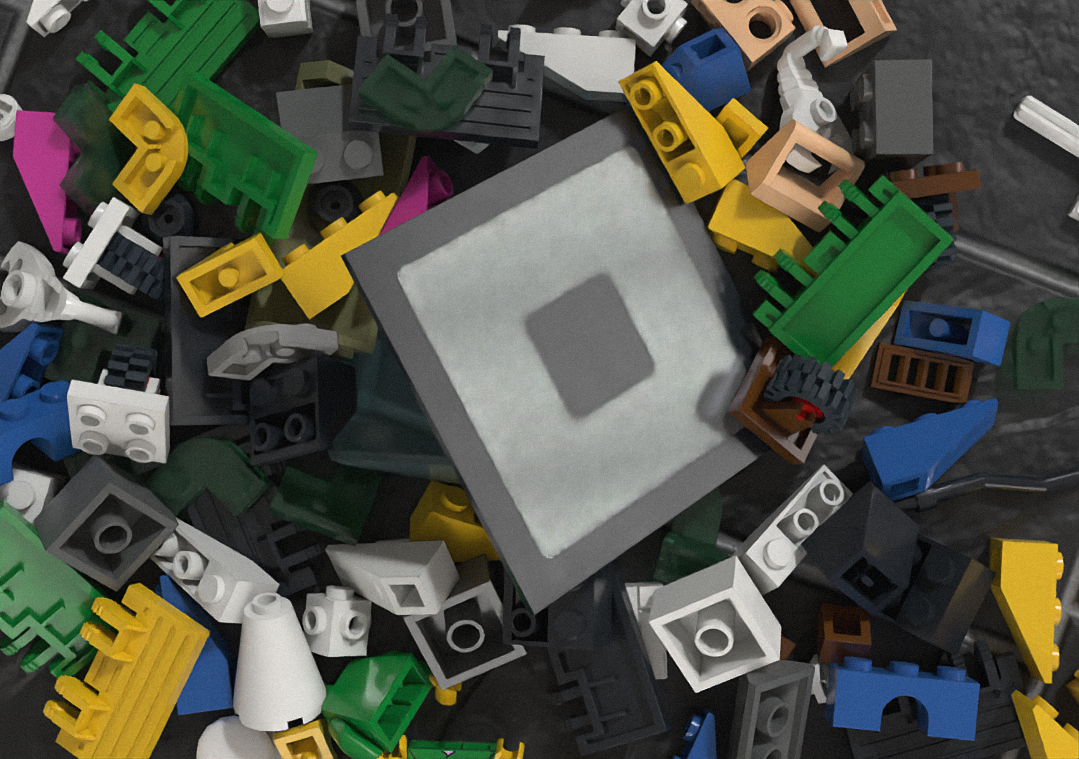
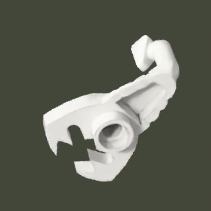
M817 25L791 42L784 49L783 55L777 63V70L779 71L777 75V81L779 82L778 92L781 95L780 102L783 109L780 129L790 120L794 119L853 154L852 140L837 115L832 103L824 98L822 92L818 90V85L812 80L810 71L805 68L806 64L803 56L819 46L820 60L828 61L844 51L848 45L843 31ZM795 143L786 158L790 165L806 173H810L822 166L811 155V151ZM832 164L828 174L835 173L839 168Z
M18 241L11 248L0 269L9 271V275L6 277L1 290L0 331L20 332L31 323L76 319L117 335L124 315L123 312L111 308H100L80 301L77 296L69 292L56 278L49 260L34 246Z

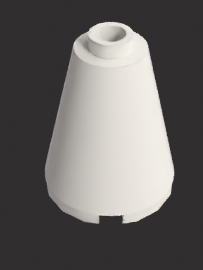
M267 592L254 597L244 608L233 708L235 714L239 715L240 723L245 727L258 731L287 730L288 721L302 717L303 724L321 713V705L327 697L326 688L291 602L277 593Z

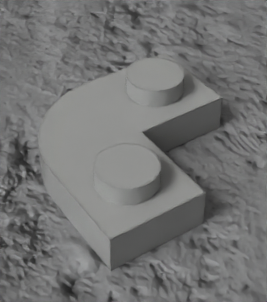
M307 323L298 325L275 324L247 329L226 340L223 345L207 357L208 375L251 380L273 362L289 364L316 355L327 358L339 349L336 331L317 329L315 325Z

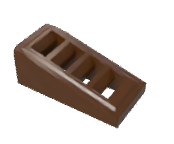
M879 342L869 387L956 406L965 405L975 362L974 360ZM892 355L900 357L895 382L887 381ZM911 359L917 360L913 385H908L906 380ZM930 363L937 365L932 389L925 388ZM949 367L955 368L950 393L944 392Z

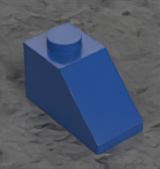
M904 300L894 344L974 360L975 363L1000 366L1010 321L983 310Z

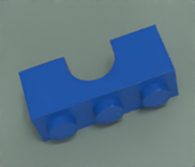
M61 380L47 383L35 392L18 399L6 400L0 404V486L14 481L12 471L14 454L28 440L54 461L81 451V449L72 448L67 402L70 383Z
M844 657L843 664L830 663L825 719L833 727L880 731L881 716L886 704L898 696H911L915 699L918 707L917 728L925 735L975 741L980 684L969 677H965L966 670L961 668L937 666L936 673L919 672V665L913 663L892 661L890 662V669L872 667V660Z

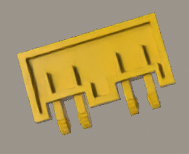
M141 583L129 585L121 601L135 611L136 615L107 597L95 598L91 610L119 631L118 635L106 629L105 626L91 621H86L80 630L81 637L98 649L84 681L98 690L99 693L85 683L80 682L76 677L61 675L58 677L54 688L65 699L81 709V713L59 699H50L43 709L44 715L61 728L55 742L78 759H149L211 632Z

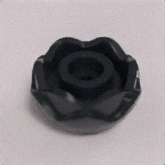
M346 180L319 183L308 197L307 213L309 220L315 228L321 231L341 217L348 224L363 213L358 205L364 202V199L359 189ZM335 202L340 204L337 210L331 208V205Z
M169 191L152 215L142 213V227L146 236L159 246H163V238L167 236L192 237L199 227V217L193 201L177 192ZM168 215H172L173 221L171 223L166 222V217Z

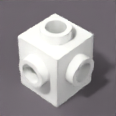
M622 0L621 5L625 9L617 18L615 29L626 33V38L636 39V46L651 57L664 39L671 44L684 29L687 21L682 17L685 14L688 3L684 0Z
M327 586L326 593L307 594L306 610L304 611L302 622L303 633L311 652L327 657L366 656L368 633L371 626L372 601L354 596V588L345 586Z

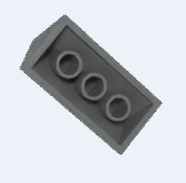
M778 660L739 676L727 759H800L815 666L803 662Z

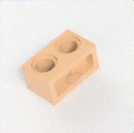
M691 0V4L712 30L722 26L737 44L746 72L789 39L795 30L794 25L791 23L794 20L793 15L781 0H742L735 4L725 0ZM753 21L765 22L771 30V37L767 39L756 38L749 30V23Z

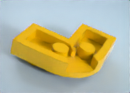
M134 83L109 118V121L135 144L138 149L112 185L141 213L152 215L185 168L188 158V139L178 117L145 86Z

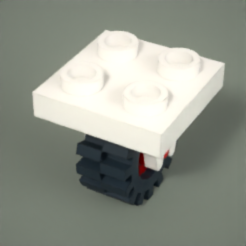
M113 197L109 204L101 202L92 214L88 226L92 227L93 230L85 243L76 242L69 251L63 263L68 268L63 278L79 288L94 289L102 277L131 295H134L138 289L164 303V258L159 256L163 248L131 229L141 212Z
M117 343L112 352V359L109 360L108 370L103 369L98 384L71 380L67 393L72 448L81 449L94 455L107 453L125 456L141 463L151 461L166 463L170 450L169 396L160 395V379L156 378L158 369H156L158 365V351L156 349Z

